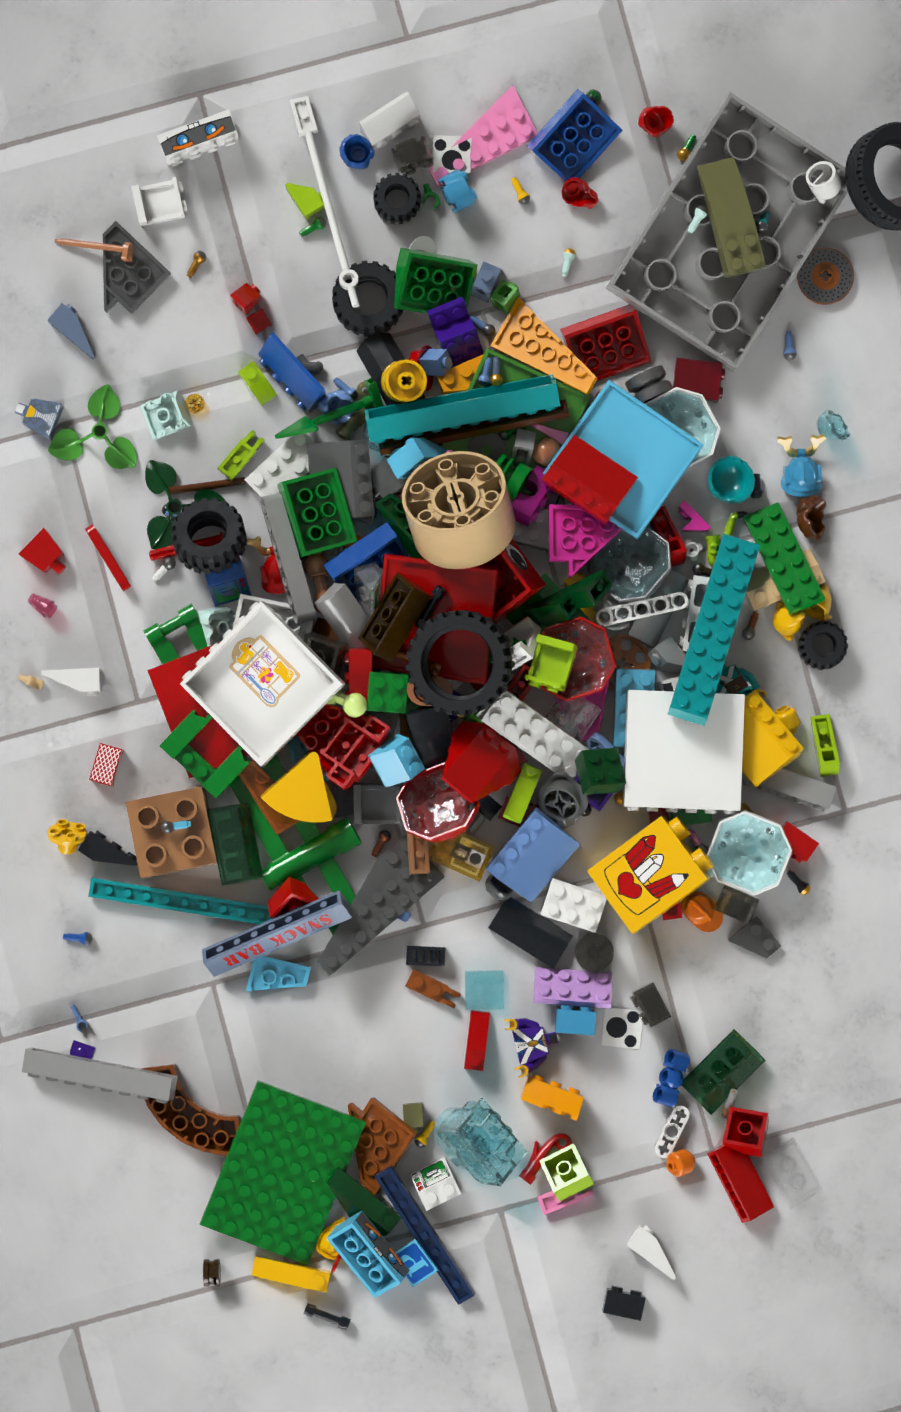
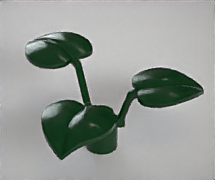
M150 460L146 466L145 481L147 487L155 494H160L166 490L169 500L166 505L169 512L168 519L164 516H156L149 521L147 526V535L151 548L160 549L173 543L171 537L172 516L181 512L182 508L186 505L188 507L191 506V503L182 504L179 499H172L168 487H172L175 484L176 472L169 464ZM209 489L200 490L194 495V501L201 502L204 498H207L208 501H212V498L219 499V502L226 501L219 493Z

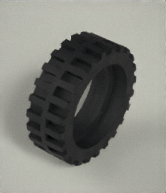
M468 610L440 613L436 617L427 620L426 624L423 627H419L416 631L417 635L415 638L411 639L409 643L411 649L407 651L406 655L409 658V665H406V671H409L411 676L408 680L410 684L414 685L416 689L414 691L417 696L420 695L424 699L423 703L431 705L437 712H445L446 715L463 716L485 710L493 703H496L500 696L507 691V685L513 678V674H511L512 668L515 667V661H512L514 651L509 646L508 641L510 639L501 631L502 627L492 622L493 619L490 617H485L479 612ZM452 630H468L479 635L489 646L493 658L492 672L487 683L477 692L466 696L452 695L443 691L433 681L428 668L429 653L433 644L440 636Z

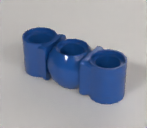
M669 1049L666 1052L663 1065L667 1067L661 1070L659 1074L660 1084H656L652 1096L655 1103L668 1107L676 1105L680 1092L676 1089L683 1083L684 1076L682 1072H686V1068L690 1063L689 1054L675 1049Z

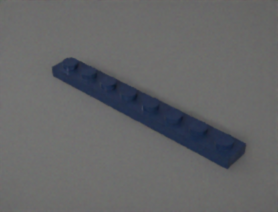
M391 1165L377 1173L375 1178L414 1238L438 1268V1275L457 1304L459 1305L474 1297L475 1291L394 1167Z

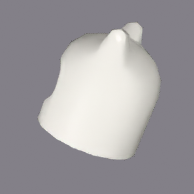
M820 161L813 164L806 172L807 184L820 203L824 204L827 199H831L839 193L841 179L832 163ZM823 170L822 174L812 183L811 176L813 172Z

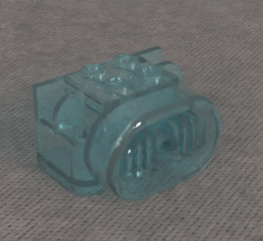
M480 1098L478 1102L468 1101L462 1108L452 1107L446 1109L439 1115L435 1123V1140L441 1150L455 1166L467 1170L475 1180L482 1184L501 1186L528 1152L513 1135L512 1129L503 1123L501 1116L489 1106L484 1098Z

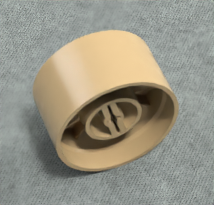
M456 451L438 455L416 468L404 485L402 504L415 547L419 554L431 564L447 569L476 567L495 558L510 543L515 532L516 519L505 476L497 463L487 456L468 451Z

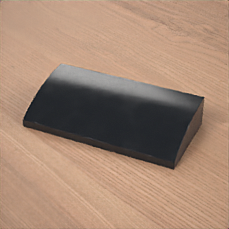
M423 706L405 714L413 747L425 769L444 763L448 758V748L451 745L453 733L449 716L445 712L435 711L432 706Z
M512 897L503 902L488 927L553 969L573 937L572 934Z

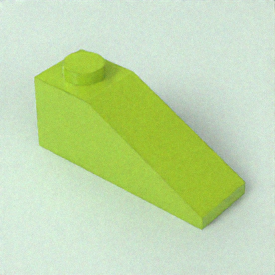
M830 714L811 716L810 720L820 777L839 775L840 761Z
M524 763L502 817L521 824L542 770Z

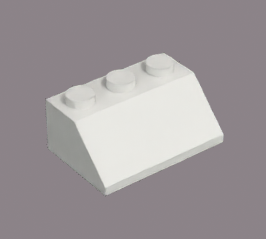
M406 91L360 121V131L372 145L373 149H380L387 144V140L392 137L395 139L402 135L403 130L407 127L413 128L419 123L420 114L410 94Z

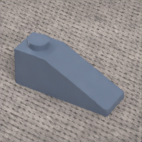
M61 303L47 321L91 359H94V352L81 322L75 314L77 311L71 305L65 306Z

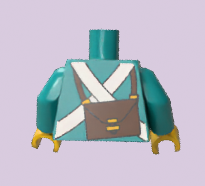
M724 663L716 693L745 694L747 696L756 690L757 693L761 692L766 697V692L759 689L760 685L753 673L743 668H738L735 664L726 667Z

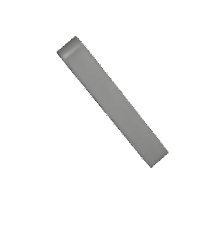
M276 493L260 497L262 512L294 622L298 624L314 620L316 618L314 605L282 495Z

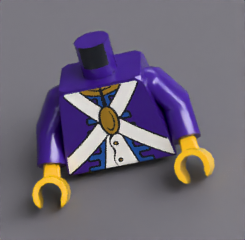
M527 1018L505 1019L504 1022L509 1021L510 1027L505 1028V1030H512L521 1065L515 1067L514 1070H521L522 1073L518 1076V1078H521L538 1069L545 1062L547 1054H549L547 1045L558 1043L556 1032L545 1034L543 1026Z

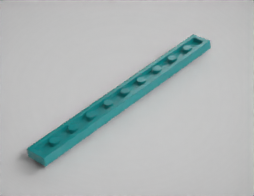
M91 878L88 897L259 925L272 919L269 915L268 906Z

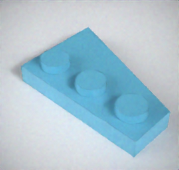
M262 956L253 960L246 991L307 986L311 967Z

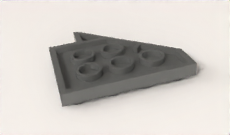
M117 221L103 233V243L123 246L125 242H132L134 246L133 261L125 262L121 260L122 252L103 250L104 311L108 313L119 302L132 315L171 275V272Z

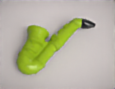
M737 511L731 513L723 534L732 536L736 520L742 518L747 512ZM720 534L704 537L708 545L707 560L711 567L714 565L720 546Z

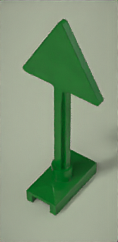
M372 378L364 380L369 395L361 398V400L320 415L313 420L304 416L275 434V438L280 439L319 430L317 425L362 408L383 407L384 404L377 382H373Z

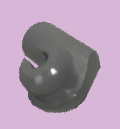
M304 354L296 357L311 374H318L323 370V364L320 361L308 362Z

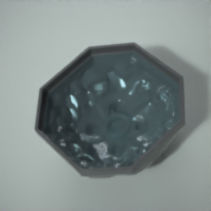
M648 526L638 540L626 531L621 530L590 560V573L592 575L604 569L612 583L607 593L620 603L647 600L663 585L672 570L670 543Z

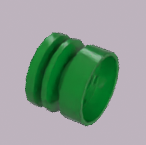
M502 454L495 463L503 471L511 503H513L518 493H523L533 468L520 463L514 469L515 459L511 458L507 463L508 455Z

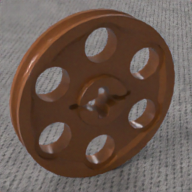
M616 635L608 638L610 646L614 650L615 662L621 661V658H624L626 663L633 665V667L624 666L623 669H651V660L647 655L649 651L641 641L629 635ZM623 640H629L632 643L630 650H623L621 648ZM639 652L644 653L646 656V660L643 663H638L635 660V655ZM615 670L610 677L608 689L614 691L613 679L615 678Z

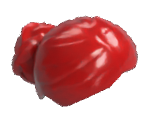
M570 178L562 187V198L569 205L592 209L599 202L597 192L590 189L588 184L581 178Z

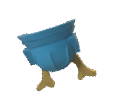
M824 434L819 436L811 435L812 445L807 449L791 448V436L786 438L777 437L778 442L785 447L787 455L793 458L789 465L783 468L784 475L781 480V487L786 493L793 496L806 497L815 495L822 490L821 465L816 464L810 456L815 454L818 445L826 439Z

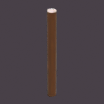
M245 477L235 478L233 481L225 479L169 487V491L171 494H178L203 489L246 485V482L244 480Z

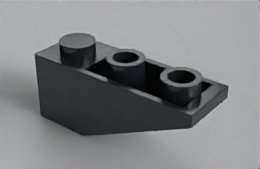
M98 830L95 833L90 831L78 851L93 861L138 866L137 858L131 852L124 853L121 851L122 846L114 841L109 843L105 840L106 836Z

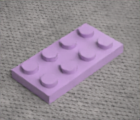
M535 967L533 1003L611 1009L612 973Z

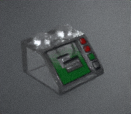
M376 562L354 568V597L369 619L379 604L383 569L379 568Z

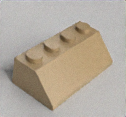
M810 549L802 551L818 585H823L825 579ZM766 566L752 571L745 594L751 611L754 612L780 602L782 599Z

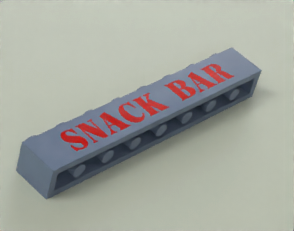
M338 890L202 949L203 964L214 977L352 918L350 904L342 892Z

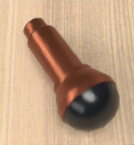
M381 830L379 832V840L372 850V856L377 857L384 844L391 840V833L388 830Z

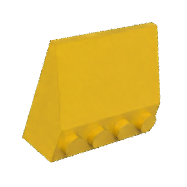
M754 690L745 696L742 772L756 788L799 757L804 748L757 691Z

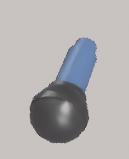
M473 315L470 317L473 324L480 328L486 337H492L495 334L494 325L486 324Z

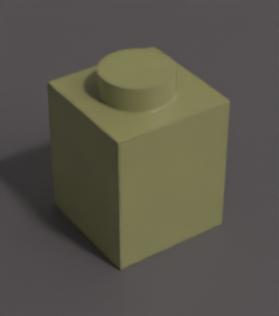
M422 1102L403 1104L404 1122L415 1131H420V1127H424Z

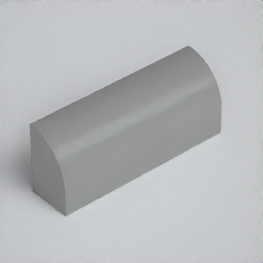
M671 570L663 585L650 598L677 592L683 593L688 580ZM680 596L674 598L675 605H677ZM662 600L656 601V609L659 611L664 609V602ZM642 605L638 614L643 615L646 608L644 605ZM673 611L635 619L628 635L654 649Z
M334 583L315 602V605L348 652L349 648H367L358 637L369 620L368 616L346 584Z

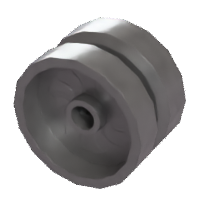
M662 365L645 370L625 382L628 392H638L634 397L644 404L673 389L670 381H661L666 376Z

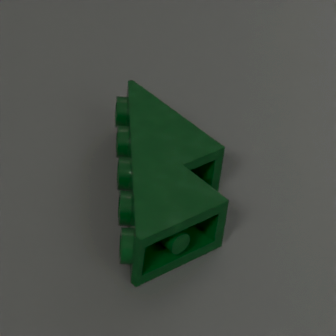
M603 569L523 608L521 611L525 618L529 617L537 625L567 621L577 609L596 606L611 588L612 583Z

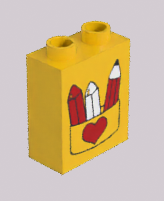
M666 816L659 817L587 870L632 934L638 933L711 879L707 873L713 867L711 860L700 847L694 852L690 850L684 839L691 834L678 816L671 821Z

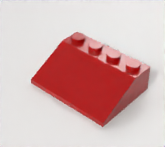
M630 304L560 329L565 346L597 377V381L652 362L637 311Z
M574 435L542 478V483L606 525L638 477Z

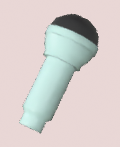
M698 206L695 209V216L688 227L689 233L693 234L700 221L708 215L706 207Z

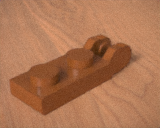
M413 969L405 987L452 1008H455L456 1004L442 998L445 991L455 997L460 998L461 993L449 988L448 985Z

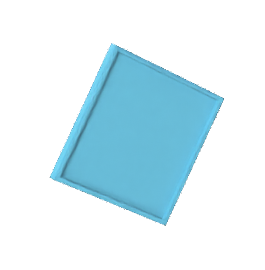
M608 380L547 466L543 475L546 474L574 435L636 475L638 479L610 521L638 540L704 444L614 382Z

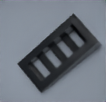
M407 946L406 965L445 966V947ZM412 950H416V961H412ZM420 950H424L423 962H420ZM428 950L431 951V962H427ZM435 951H439V962H435Z

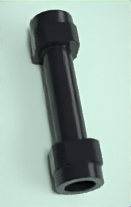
M436 585L431 593L433 596L423 615L419 616L418 621L415 623L417 628L423 627L426 624L425 622L429 620L438 601L443 599L447 591L444 587Z
M307 1303L303 1313L309 1317L316 1316L337 1324L338 1328L344 1330L348 1329L351 1319L345 1316L338 1317L317 1309L316 1305Z

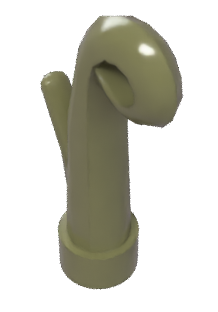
M365 381L357 386L358 395L362 398L369 395L362 391V388L366 387ZM371 407L357 410L344 425L338 428L336 434L343 440L348 441L355 430L366 422L364 410Z

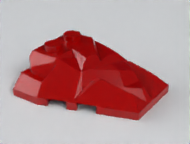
M325 704L297 733V736L310 753L316 752L318 754L321 768L329 780L346 790L354 782L360 781L370 768L372 762L368 755L383 745L388 738L391 728L374 716L361 715L359 717H351L340 707Z

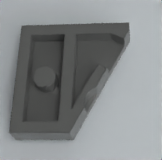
M757 916L728 939L729 942L764 958H768L781 947Z

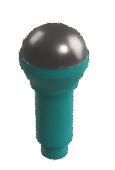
M765 211L761 219L756 221L755 225L758 232L762 233L768 229L767 222L770 218V212Z

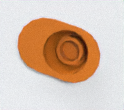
M694 891L682 900V913L698 929L703 932H713L721 926L723 922L722 910L705 893Z

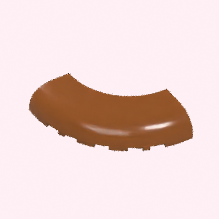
M176 1064L140 1068L178 1076ZM179 1076L173 1100L167 1101V1103L156 1102V1098L151 1097L145 1100L148 1109L159 1124L176 1139L200 1151L227 1156L240 1124V1115H224L204 1108L187 1093Z

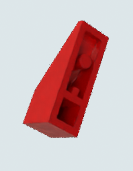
M660 507L650 521L652 530L670 543L671 566L684 564L687 549L666 507Z
M471 1010L464 1069L483 1071L490 1012Z

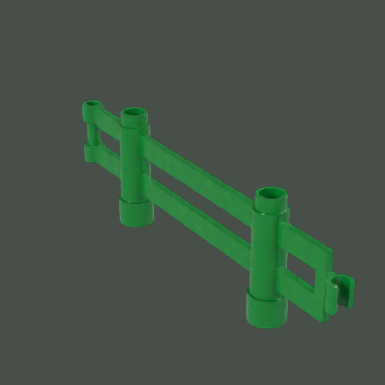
M192 603L178 610L179 615L161 625L155 623L143 630L162 664L180 658L172 643L167 641L166 635L184 625L187 627V634L197 651L208 647L198 613ZM277 755L265 766H262L265 773L274 782L286 773ZM238 776L230 784V787L272 862L267 864V867L259 871L268 889L271 891L278 886L281 887L289 877L306 884L302 875L318 866L332 893L340 890L351 905L355 894L334 858L340 853L343 855L362 844L348 817L331 825L323 833H320L314 822H298L295 824V827L304 843L288 852L279 835L275 834ZM339 924L329 927V930L332 933V935L334 934Z

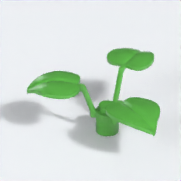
M109 384L97 389L88 401L90 415L99 416V423L93 426L91 433L78 440V435L75 431L71 429L60 430L56 433L48 448V452L51 455L66 461L77 459L83 452L80 443L93 437L96 440L105 439L110 446L104 453L105 461L109 466L115 469L136 467L137 455L133 444L124 437L115 438L112 444L106 436L107 427L102 422L103 417L112 419L120 410L119 399Z

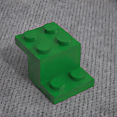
M369 672L366 711L408 714L423 706L415 704L408 697L407 685L409 683L408 679L411 678L410 675Z

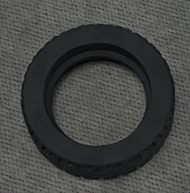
M891 122L866 133L856 141L847 157L845 182L853 205L867 221L886 230L898 231L901 230V207L890 202L882 194L874 175L875 157L880 148L891 145L901 149V122Z

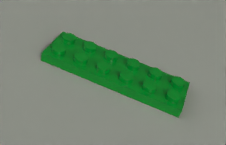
M779 502L743 516V520L754 543L760 545L759 553L788 614H794L825 601V597Z

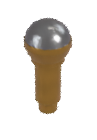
M196 251L194 253V261L186 275L189 278H192L199 265L206 261V254L203 251Z

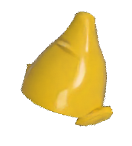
M824 583L820 589L825 597V601L802 610L808 616L819 619V621L832 619V616L829 615L832 604L830 587Z
M781 600L777 603L773 614V625L782 637L792 641L793 635L803 625L805 614L798 611L789 615Z

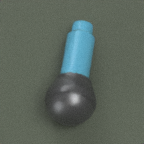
M164 821L161 824V830L165 834H170L174 830L190 827L191 822Z

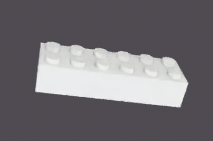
M509 691L503 693L496 703H493L485 710L479 711L476 715L482 722L556 773L563 770L574 780L578 776L575 764L576 757L582 750H590Z

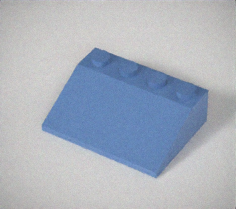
M536 807L489 862L486 870L532 903L581 843Z

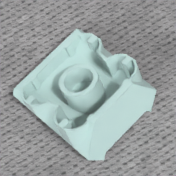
M179 391L165 393L160 398L150 400L140 406L153 440L192 426V420L184 403L183 395Z
M216 606L197 610L207 646L221 642L223 640L222 636L229 629L233 630L236 613L234 610H230L229 607Z

